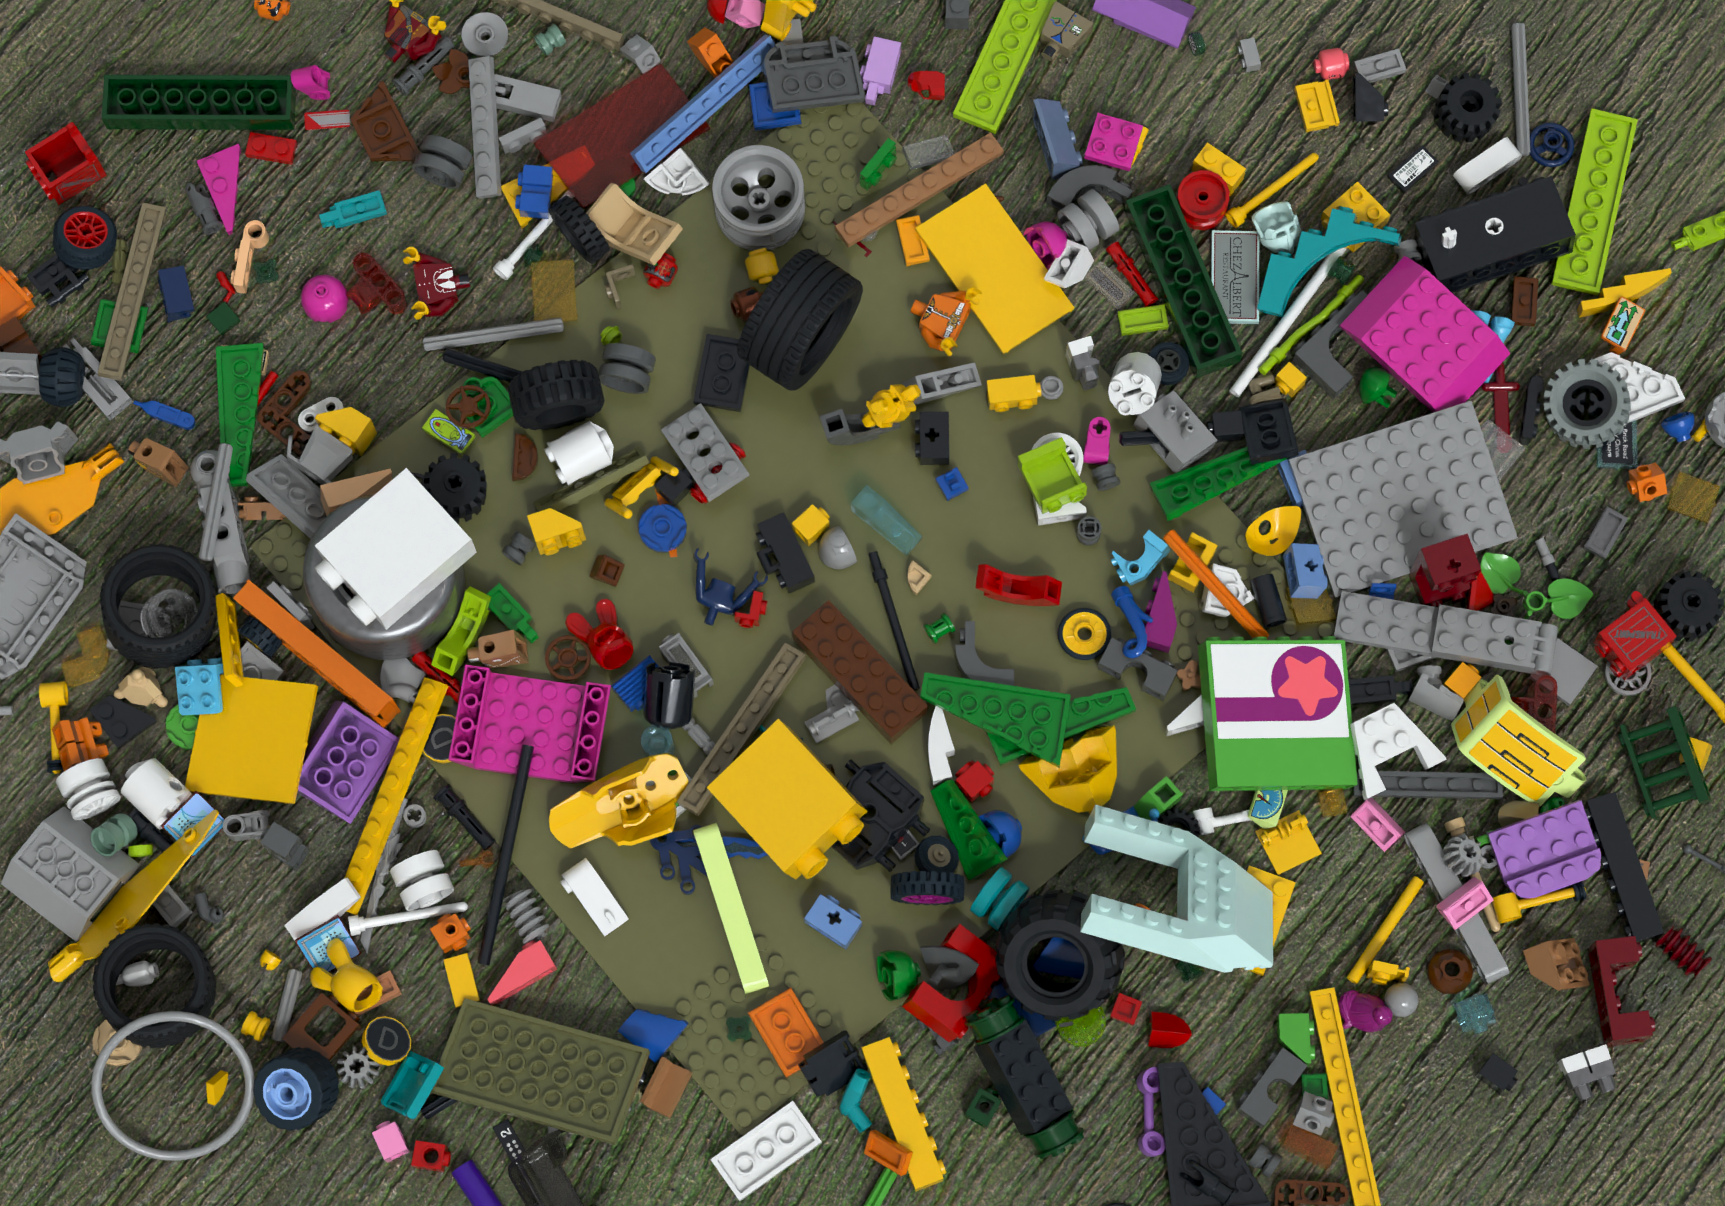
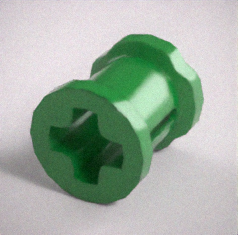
M942 613L941 617L931 624L926 623L923 625L927 635L934 644L945 634L955 632V627L945 613Z

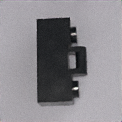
M784 512L758 523L759 532L755 533L760 546L765 545L766 548L756 554L766 575L778 571L779 574L776 575V579L781 589L786 587L788 594L814 583V574ZM771 553L777 562L775 565H772L768 557Z

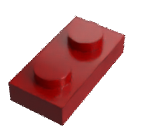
M250 132L245 155L249 158L292 165L297 141Z

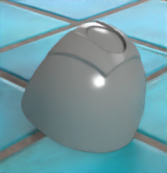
M840 526L829 529L822 536L818 547V554L826 566L833 569H845L857 562L854 550Z

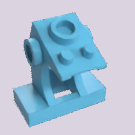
M1150 530L1143 536L1145 551L1138 560L1127 561L1116 552H1112L1114 558L1111 559V562L1114 566L1119 565L1120 568L1116 571L1123 583L1128 581L1131 586L1145 580L1162 558H1165L1171 551L1168 544ZM1133 568H1139L1137 573H1132Z

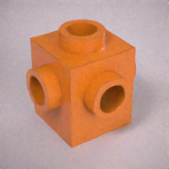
M1656 462L1649 465H1640L1636 469L1628 471V491L1631 495L1634 494L1639 502L1650 501L1655 497L1667 494L1665 473Z
M456 913L452 916L451 914L444 915L438 919L437 925L430 928L445 954L452 949L457 951L468 944L467 940L470 939L467 932L471 928L465 918L459 919Z

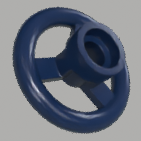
M1543 123L1531 131L1529 154L1538 164L1546 167H1557L1566 163L1573 155L1574 139L1569 130L1557 123ZM1547 130L1542 145L1535 147L1534 142L1537 135ZM1562 135L1567 141V150L1561 147L1563 142ZM1548 141L1554 142L1555 145H1550ZM1546 151L1556 152L1562 157L1556 160H1547L1539 154Z

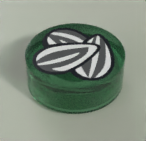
M1197 31L1188 34V44L1194 56L1204 54L1205 43L1201 33Z

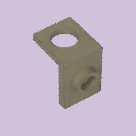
M633 264L606 272L608 284L604 285L608 299H614L617 309L621 308L614 282L635 276Z

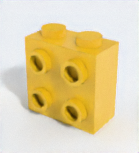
M1356 182L1323 211L1321 221L1323 227L1327 230L1332 208L1338 210L1339 206L1353 209V213L1358 217L1356 224H1359L1360 221L1374 224L1373 228L1381 229L1388 223L1390 214L1359 182ZM1365 242L1350 245L1344 248H1349L1354 253Z

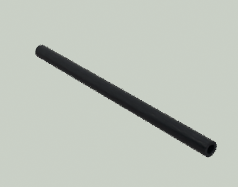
M522 745L478 964L490 966L534 747L529 745Z

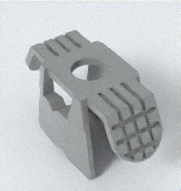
M315 427L298 460L292 455L293 435H289L287 462L320 485L332 483L331 480L353 459L351 455L353 451L350 447L320 427Z

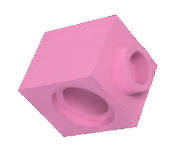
M729 0L725 17L744 29L760 26L765 4L759 0Z
M383 1122L376 1126V1131L372 1132L383 1159L387 1163L410 1152L396 1122Z

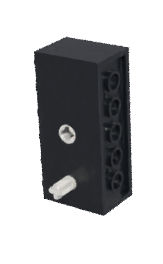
M1552 176L1547 178L1538 177L1529 184L1512 186L1508 191L1500 194L1499 192L1491 193L1485 199L1479 201L1470 200L1461 207L1455 209L1452 207L1447 208L1440 214L1432 217L1431 215L1423 216L1415 222L1414 240L1417 242V250L1421 254V260L1425 269L1452 293L1573 252L1576 236Z

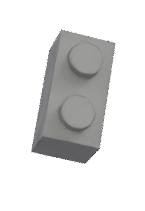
M1254 37L1240 40L1237 51L1242 57V68H1245V72L1260 70L1261 61Z

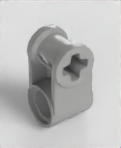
M259 810L230 815L223 822V830L227 837L233 841L261 839L262 832L269 826L268 817L270 816V811ZM233 823L241 824V829L237 833L229 832V828Z

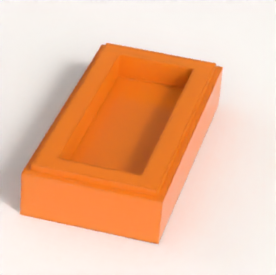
M870 1131L864 1150L865 1155L898 1175L903 1176L907 1174L913 1152L879 1131Z

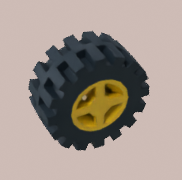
M250 615L237 629L247 641L269 658L283 644L276 635Z

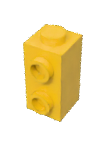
M1035 375L987 380L986 383L989 410H995V412H1005L1009 408L1014 407L1030 409L1033 405H1037V399L1041 397L1040 382H1035Z

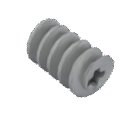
M531 889L520 890L503 900V902H508L505 905L506 909L509 911L513 910L510 913L511 919H517L514 922L515 928H521L518 934L520 937H525L522 941L524 945L533 940L537 942L547 935L544 931L549 927V924H540L545 918L544 915L536 916V913L541 908L540 906L532 907L536 898L528 899L527 896L532 892Z

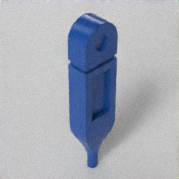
M134 400L133 404L140 406L152 418L185 430H191L195 427L196 421L189 413L156 401L139 402Z

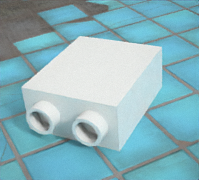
M406 468L315 545L323 561L314 569L332 590H335L342 583L350 589L355 597L347 603V606L365 626L376 618L387 630L477 552L472 539Z

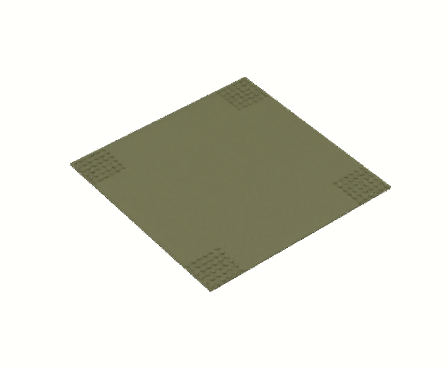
M862 102L800 110L802 124L778 127L756 144L774 147L787 154L798 166L803 179L805 215L802 225L796 235L786 244L768 250L775 254L779 271L795 254L804 249H812L859 280L863 286V293L857 310L840 341L823 365L801 388L789 391L750 366L741 412L703 406L728 443H735L745 452L746 457L740 460L750 476L706 504L697 501L689 492L675 506L683 514L687 524L686 536L677 547V557H670L669 552H656L649 549L642 542L639 535V520L642 514L649 507L659 505L655 484L650 488H646L639 495L636 502L626 507L633 513L630 519L622 517L605 506V500L608 498L612 499V494L636 472L624 476L617 483H611L603 487L594 495H588L576 505L568 506L559 511L581 522L586 540L582 541V544L577 547L569 548L566 546L560 548L559 552L553 555H540L527 515L537 512L533 502L567 485V483L562 484L555 472V470L559 469L556 462H550L544 451L548 447L547 442L559 439L567 432L588 421L606 430L614 446L612 460L639 446L645 453L649 464L651 458L657 456L673 466L676 465L680 470L683 468L687 470L661 429L697 406L693 401L706 335L740 338L747 321L736 318L732 312L730 300L733 299L734 293L750 287H755L759 293H764L770 284L759 285V281L749 279L745 259L749 256L751 250L735 245L721 231L715 214L712 191L713 179L706 188L693 194L664 217L677 222L683 228L676 240L664 252L676 259L675 263L678 266V271L669 287L656 289L648 285V280L643 275L647 262L620 252L534 320L562 318L564 323V330L562 332L510 339L485 359L522 372L549 362L584 360L592 363L599 371V367L605 364L602 360V355L606 346L601 343L602 337L600 335L608 326L619 327V331L622 333L619 343L642 348L652 353L656 358L654 370L648 374L651 378L648 392L643 394L626 393L601 384L605 399L604 405L600 412L595 413L591 418H586L585 421L577 422L570 426H562L557 429L531 430L530 428L524 429L522 426L520 427L515 422L513 416L483 438L474 428L467 429L474 433L476 437L464 454L470 456L471 463L476 460L480 464V471L484 470L486 475L487 488L485 504L481 505L479 514L473 513L472 519L467 522L464 518L459 519L458 525L472 539L477 552L462 565L465 577V591L471 586L487 594L500 583L532 617L528 624L536 631L539 637L531 644L519 631L518 633L526 639L529 663L490 668L492 673L586 686V682L612 686L649 655L659 667L669 666L660 653L659 646L662 645L661 641L671 634L675 636L680 633L683 640L713 679V686L709 687L707 684L697 691L698 696L694 698L692 718L695 720V724H698L710 737V741L716 744L784 643L805 653L793 640L792 631L829 600L908 684L878 584L874 583L872 576L873 568L868 554L877 551L882 568L886 569L888 579L886 581L920 689L915 692L920 698L924 672L964 678L956 663L955 645H965V643H960V628L965 629V621H975V650L979 659L991 668L1014 669V686L1070 694V701L1079 697H1089L1097 693L1128 688L1136 707V712L1096 727L1114 725L1116 729L1117 778L1110 800L1102 807L1123 812L1134 806L1163 778L1167 776L1170 779L1206 749L1204 726L1166 736L1165 733L1166 727L1202 694L1201 688L1191 687L1189 690H1183V681L1176 676L1164 701L1141 691L1146 676L1140 668H1127L1119 680L1098 669V664L1103 654L1091 660H1079L1069 656L1059 643L1058 628L1060 622L1069 612L1079 608H1090L1101 613L1110 625L1111 638L1116 640L1121 638L1126 641L1137 638L1121 609L1115 605L1111 597L1112 592L1120 586L1129 587L1133 600L1145 612L1149 600L1154 601L1156 592L1152 591L1156 577L1161 578L1163 571L1167 572L1168 577L1179 559V556L1169 546L1171 551L1165 558H1162L1148 577L1130 586L1128 581L1123 583L1116 571L1120 568L1119 565L1114 566L1111 562V559L1114 558L1113 551L1127 561L1138 560L1145 551L1143 536L1148 530L1163 540L1164 535L1173 529L1186 543L1191 532L1218 545L1208 568L1210 569L1212 564L1236 569L1248 591L1250 590L1253 597L1254 594L1250 580L1261 575L1273 574L1287 622L1275 627L1264 628L1256 600L1253 599L1244 605L1248 612L1269 634L1267 640H1275L1277 637L1285 636L1290 637V640H1298V638L1306 636L1313 637V640H1321L1323 637L1334 636V623L1311 598L1290 597L1286 570L1273 556L1258 554L1250 549L1245 537L1247 527L1219 496L1183 513L1178 518L1167 521L1150 489V482L1175 473L1150 444L1122 446L1119 443V434L1121 432L1137 431L1133 426L1137 415H1122L1111 403L1108 394L1111 377L1100 365L1097 387L1083 391L1080 380L1074 381L1065 355L1068 343L1077 339L1059 320L1017 345L1008 353L1003 354L971 310L956 340L958 347L953 346L952 350H950L952 352L951 356L946 355L944 351L932 349L927 345L919 330V322L922 317L910 312L913 303L917 299L925 304H929L933 294L939 295L958 290L928 247L929 262L906 266L896 220L919 215L922 224L954 203L942 191L865 237L859 242L872 251L867 258L864 256L867 252L858 244L847 248L835 231L834 221L837 224L841 223L925 172ZM890 138L896 143L897 159L891 168L888 169L886 167L881 173L883 176L876 186L872 185L867 191L860 186V172L884 142ZM763 175L759 178L758 183L762 188L767 189L773 185L775 179L771 175ZM738 183L733 186L732 191L738 196H745L749 188L743 183ZM780 196L775 200V205L780 208L785 207L791 202V199L787 196ZM761 200L760 202L756 201L755 204H756V205H758L759 203L763 204L764 201H762V200ZM741 209L736 210L732 214L740 220H745L749 217V214ZM765 217L759 221V224L769 223L774 220L770 217ZM633 264L635 276L614 282L621 308L617 309L614 299H608L604 285L608 284L606 272ZM975 362L981 386L929 402L916 404V411L910 412L904 421L899 422L901 428L878 435L879 438L852 445H833L828 442L819 416L839 409H843L844 413L849 415L868 412L869 409L866 406V401L872 400L878 391L890 389V385L901 384L914 376ZM471 370L331 482L391 469L392 480L406 468L410 473L425 475V472L429 471L428 466L432 462L438 463V457L444 455L446 459H450V453L457 452L424 432L422 427L435 409L447 416L445 406L449 395L455 389L463 386L468 378L476 377L482 380L491 376ZM1035 375V382H1041L1047 376H1055L1063 383V392L1060 397L1048 400L1041 395L1037 399V405H1033L1030 409L1014 407L1009 408L1005 412L989 410L986 390L987 380ZM498 379L508 392L510 382ZM461 393L454 397L451 404L458 403ZM450 409L451 416L460 422L462 415L460 411ZM949 411V465H920V457H915V443H920V434H915V420H920V412ZM1096 417H1104L1109 421L1111 427L1107 464H1115V474L1119 477L1121 483L1114 488L1099 491L1096 486L1097 478L1093 477L1092 471L1102 465L1083 463L1079 477L1082 483L1085 482L1087 486V495L1079 503L1086 507V517L1092 516L1097 518L1102 527L1098 542L1094 545L1086 546L1079 542L1076 535L1078 523L1081 519L1045 525L1037 524L1033 495L1018 467V456L1031 451L1034 444L1041 437L1050 433H1063L1071 436L1078 442L1084 454L1090 422ZM1097 426V434H1101V427ZM694 431L690 433L688 439L693 440L697 438L699 432ZM515 433L527 436L536 446L538 452L536 469L530 476L519 481H512ZM930 435V442H935L934 435ZM703 449L699 456H707L711 449ZM457 453V458L462 459L463 455L461 456ZM957 467L969 488L966 492L947 501L936 483V478ZM661 470V475L657 478L656 483L667 473ZM455 483L451 488H455L459 484ZM813 504L817 509L820 507L824 509L829 515V529L835 526L842 528L854 550L857 559L855 564L845 569H833L821 561L818 547L822 536L827 531L809 547L794 532L814 574L815 582L788 594L786 587L781 589L776 579V575L779 574L777 571L767 575L768 580L765 585L756 589L758 592H763L764 600L768 601L766 615L761 614L759 626L753 625V628L741 627L739 623L735 622V613L728 615L718 612L713 626L704 623L709 608L698 603L696 600L697 563L693 559L696 549L699 548L697 556L700 559H704L706 553H709V557L705 562V590L712 578L724 581L736 587L733 595L734 601L752 582L755 572L758 571L756 579L759 582H763L766 576L756 554L766 548L765 545L760 546L755 533L759 532L758 523L784 512L792 528L791 523ZM284 518V520L280 521L251 545L252 551L277 581L293 594L292 596L296 601H300L308 609L313 617L312 623L337 653L382 689L380 673L384 660L364 657L343 647L328 633L308 599L303 579L304 558L310 538L288 518ZM515 532L521 533L535 544L533 550L525 555L526 560L522 565L514 563L502 553L503 548L512 542L511 537ZM605 554L625 564L616 587L589 577L598 555ZM769 554L768 557L772 565L777 564L773 554ZM912 561L932 575V578L917 596L910 589L907 578L908 568ZM987 564L1003 572L1020 576L1048 575L1062 582L1060 604L1057 606H1027L984 596L983 591L975 588L978 565ZM1133 568L1132 573H1137L1139 568ZM1168 580L1177 621L1170 651L1166 653L1150 647H1146L1145 650L1153 655L1152 658L1160 662L1166 660L1175 666L1174 669L1177 670L1185 669L1188 662L1194 660L1198 664L1197 674L1200 675L1198 645L1205 642L1206 638L1220 637L1221 641H1226L1232 637H1244V640H1252V637L1231 614L1227 617H1221L1202 612L1204 602H1201L1204 584L1201 580L1194 593ZM753 595L737 612L750 614ZM602 599L611 600L616 609L617 626L622 628L633 642L631 658L621 667L608 670L601 668L591 655L590 666L580 678L564 681L554 677L546 666L545 653L550 643L558 637L565 635L575 636L566 627L565 621L570 613H579L594 629L600 624L596 613L597 603ZM488 608L489 614L479 637L509 631ZM942 613H945L955 627V632L945 634L934 644L927 635L923 625L926 623L931 624L939 619ZM1082 628L1078 631V637L1081 640H1088L1092 636L1091 631L1087 628ZM450 629L438 642L424 650L432 660L437 646L447 636ZM477 639V641H476L474 647H479L478 639ZM573 640L561 641L555 647L560 650L569 648ZM576 642L575 651L577 655L587 657L585 648ZM680 645L670 650L678 663L690 665V671L696 669L695 678L700 675V672ZM553 649L549 656L551 668L559 662L558 654ZM805 653L807 658L761 725L768 729L777 719H780L799 738H803V742L824 765H833L836 778L844 786L854 776L853 773L845 768L846 763L849 764L848 761L850 759L860 768L865 765L885 762L924 796L920 821L930 828L929 833L926 832L927 835L923 837L915 828L911 827L909 829L919 844L923 839L930 836H942L951 841L930 792L937 787L932 784L928 760L929 731L935 705L923 700L928 705L927 713L892 744L885 739L860 711H855L859 721L816 743L804 722L827 710L826 689L835 684ZM413 656L406 657L414 667L422 670L412 662ZM467 657L453 676L448 675L453 679L456 678L460 682V686H462L465 665L489 667L481 661L470 663ZM586 661L577 662L574 666L575 674L584 668ZM560 667L555 670L559 675L571 676L569 668ZM611 687L595 781L639 759L662 753H669L677 757L683 770L692 779L707 758L703 747L700 748L689 736L688 730L685 731L682 727L676 729H664L662 726L655 727L645 720L643 709L639 711L635 709L633 712H630ZM445 695L437 715L447 714L456 717L458 703L450 696ZM393 698L401 710L393 720L403 730L413 703H408L400 698ZM943 710L955 749L954 755L947 757L952 780L955 782L957 779L955 774L972 760L974 762L979 761L981 765L987 764L994 772L992 776L994 778L993 790L984 798L979 796L972 803L965 795L964 797L978 817L990 811L1003 810L1018 819L1022 826L1021 844L1017 851L1007 857L1008 860L978 878L968 881L959 860L958 866L953 873L964 877V901L949 905H914L913 903L905 904L891 900L890 886L893 874L911 871L920 872L914 858L916 850L900 861L890 849L886 856L896 864V867L892 868L891 872H888L880 863L856 870L830 847L824 853L828 858V862L818 874L810 879H806L801 875L796 880L784 873L769 856L760 859L751 856L745 859L740 855L728 858L769 987L745 994L708 877L689 865L691 879L695 883V891L690 895H685L680 889L682 879L678 856L669 850L670 864L675 869V876L670 881L662 879L660 875L662 868L660 853L652 847L650 840L632 846H618L606 836H602L579 846L569 848L558 841L551 833L549 827L550 809L593 782L567 783L528 777L511 861L635 1010L639 1008L647 1010L651 1014L667 1015V1018L679 1021L683 1019L689 1023L668 1049L686 1070L693 1073L691 1077L741 1136H744L808 1084L801 1070L788 1078L784 1076L748 1012L787 989L792 988L823 1042L846 1030L850 1035L848 1039L853 1046L907 999L905 997L899 1000L888 1001L884 997L881 990L886 988L884 982H878L876 970L877 956H882L879 954L880 952L888 950L906 952L920 966L921 976L918 978L917 985L922 981L928 983L930 976L920 947L940 946L948 932L958 924L964 926L979 939L992 929L988 925V917L993 908L982 918L973 914L970 908L982 887L999 868L1003 867L1012 873V881L1007 890L1014 882L1019 880L1030 887L1028 894L1023 900L1025 901L1028 896L1035 893L1090 846L1082 840L1085 835V823L1090 816L1089 812L1077 813L1052 802L1020 770L1018 765L1031 754L1000 766L985 730ZM759 728L743 752L763 734ZM1083 732V733L1078 734V735H1076V736H1073V737H1071V738H1072L1073 741L1075 742V741L1079 740V739H1080L1083 735H1085L1086 733ZM422 752L423 756L443 780L452 786V790L459 799H464L469 811L501 848L516 775L477 770L454 762L437 763L427 758ZM868 782V784H869L874 790H876L883 798H885V799H886L892 806H894L901 814L903 813V812H901L894 804H892L886 797H884L877 789H875V788ZM714 795L699 817L685 810L676 818L672 831L688 830L694 825L704 827L717 822L722 838L723 836L755 841ZM871 807L866 808L867 812L863 817L873 818L876 810ZM860 833L857 835L869 847L872 845ZM659 836L657 840L663 843L667 838L662 839V836ZM676 842L683 848L697 846V843L693 842ZM737 843L724 846L725 850L729 853L751 852L759 855L765 852L762 848H748ZM584 858L589 861L629 918V920L606 936L602 934L573 892L568 894L560 883L563 880L561 875ZM665 869L663 875L666 877L671 876L672 870ZM685 883L683 889L690 891L693 886L691 883ZM820 894L824 897L827 895L834 897L840 902L838 906L846 911L850 908L861 916L862 927L846 950L804 923L805 916ZM838 915L834 918L829 917L831 925L835 922L840 924ZM843 1042L844 1047L848 1050L846 1043Z

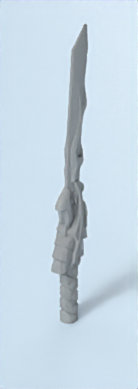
M406 798L402 802L376 867L377 872L365 918L379 916L376 911L379 899L386 888L383 885L385 876L390 874L389 869L397 860L396 856L403 846V843H399L401 834H397L408 802ZM374 927L366 928V931H363L360 941L367 954Z

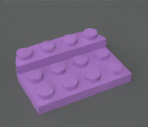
M1576 800L1486 833L1503 883L1510 891L1523 898H1536L1586 880L1598 871L1601 866V851L1596 845L1581 800Z

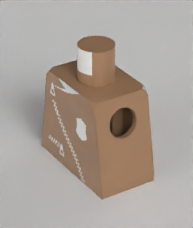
M515 630L479 637V647L468 648L467 650L470 663L481 661L489 668L529 663L526 639Z

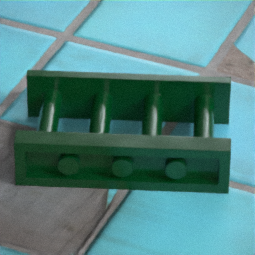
M1677 706L1666 709L1668 716L1665 717V720L1631 732L1629 727L1623 724L1620 725L1621 732L1618 733L1622 746H1627L1646 802L1642 803L1647 817L1651 816L1653 820L1660 819L1658 810L1690 799H1698L1701 804L1712 802L1681 710ZM1666 729L1674 730L1677 739H1674L1673 743L1638 755L1634 744L1635 740ZM1675 752L1678 754L1682 753L1685 761L1681 763L1682 766L1646 778L1642 767L1643 763ZM1683 775L1686 777L1690 776L1693 784L1689 786L1690 789L1654 801L1650 787Z

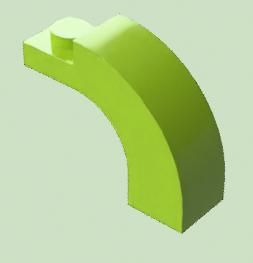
M471 586L465 591L458 616L447 636L437 646L432 666L451 676L456 673L468 657V648L474 647L489 614L487 609L491 596Z

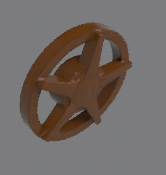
M474 385L460 386L449 395L445 406L449 420L457 427L465 429L474 428L481 425L488 418L491 402L487 393L480 387ZM473 390L481 394L472 398L467 397L465 391ZM461 393L462 399L459 403L451 404L454 397ZM485 397L487 406L483 414L478 410L477 403ZM450 409L460 411L462 414L460 422L451 416ZM475 414L481 417L473 423H464L467 417H472Z
M565 635L558 637L550 643L545 653V663L549 672L554 677L564 681H572L586 673L591 663V653L583 640L576 636ZM573 640L569 648L560 650L555 647L561 641ZM576 642L585 648L587 657L577 655L575 651ZM553 649L558 654L559 662L551 668L549 656ZM586 661L584 668L575 674L574 666L577 662ZM560 667L569 668L571 676L559 675L555 670Z

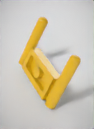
M653 456L650 464L648 463L641 470L634 473L612 494V499L608 498L605 500V506L622 517L630 519L633 513L626 507L636 502L639 495L646 488H650L656 483L657 478L661 475V470L671 476H677L679 473L678 468L657 456Z

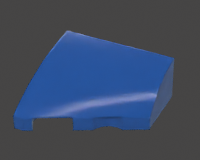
M1058 937L1051 939L1033 965L1038 972L1052 973L1062 977L1070 976L1080 980L1085 966L1079 949L1070 941Z
M638 1008L623 1023L618 1032L632 1044L649 1049V1058L656 1063L670 1045L678 1039L689 1023L683 1019L679 1021L667 1018V1015H655L647 1010Z

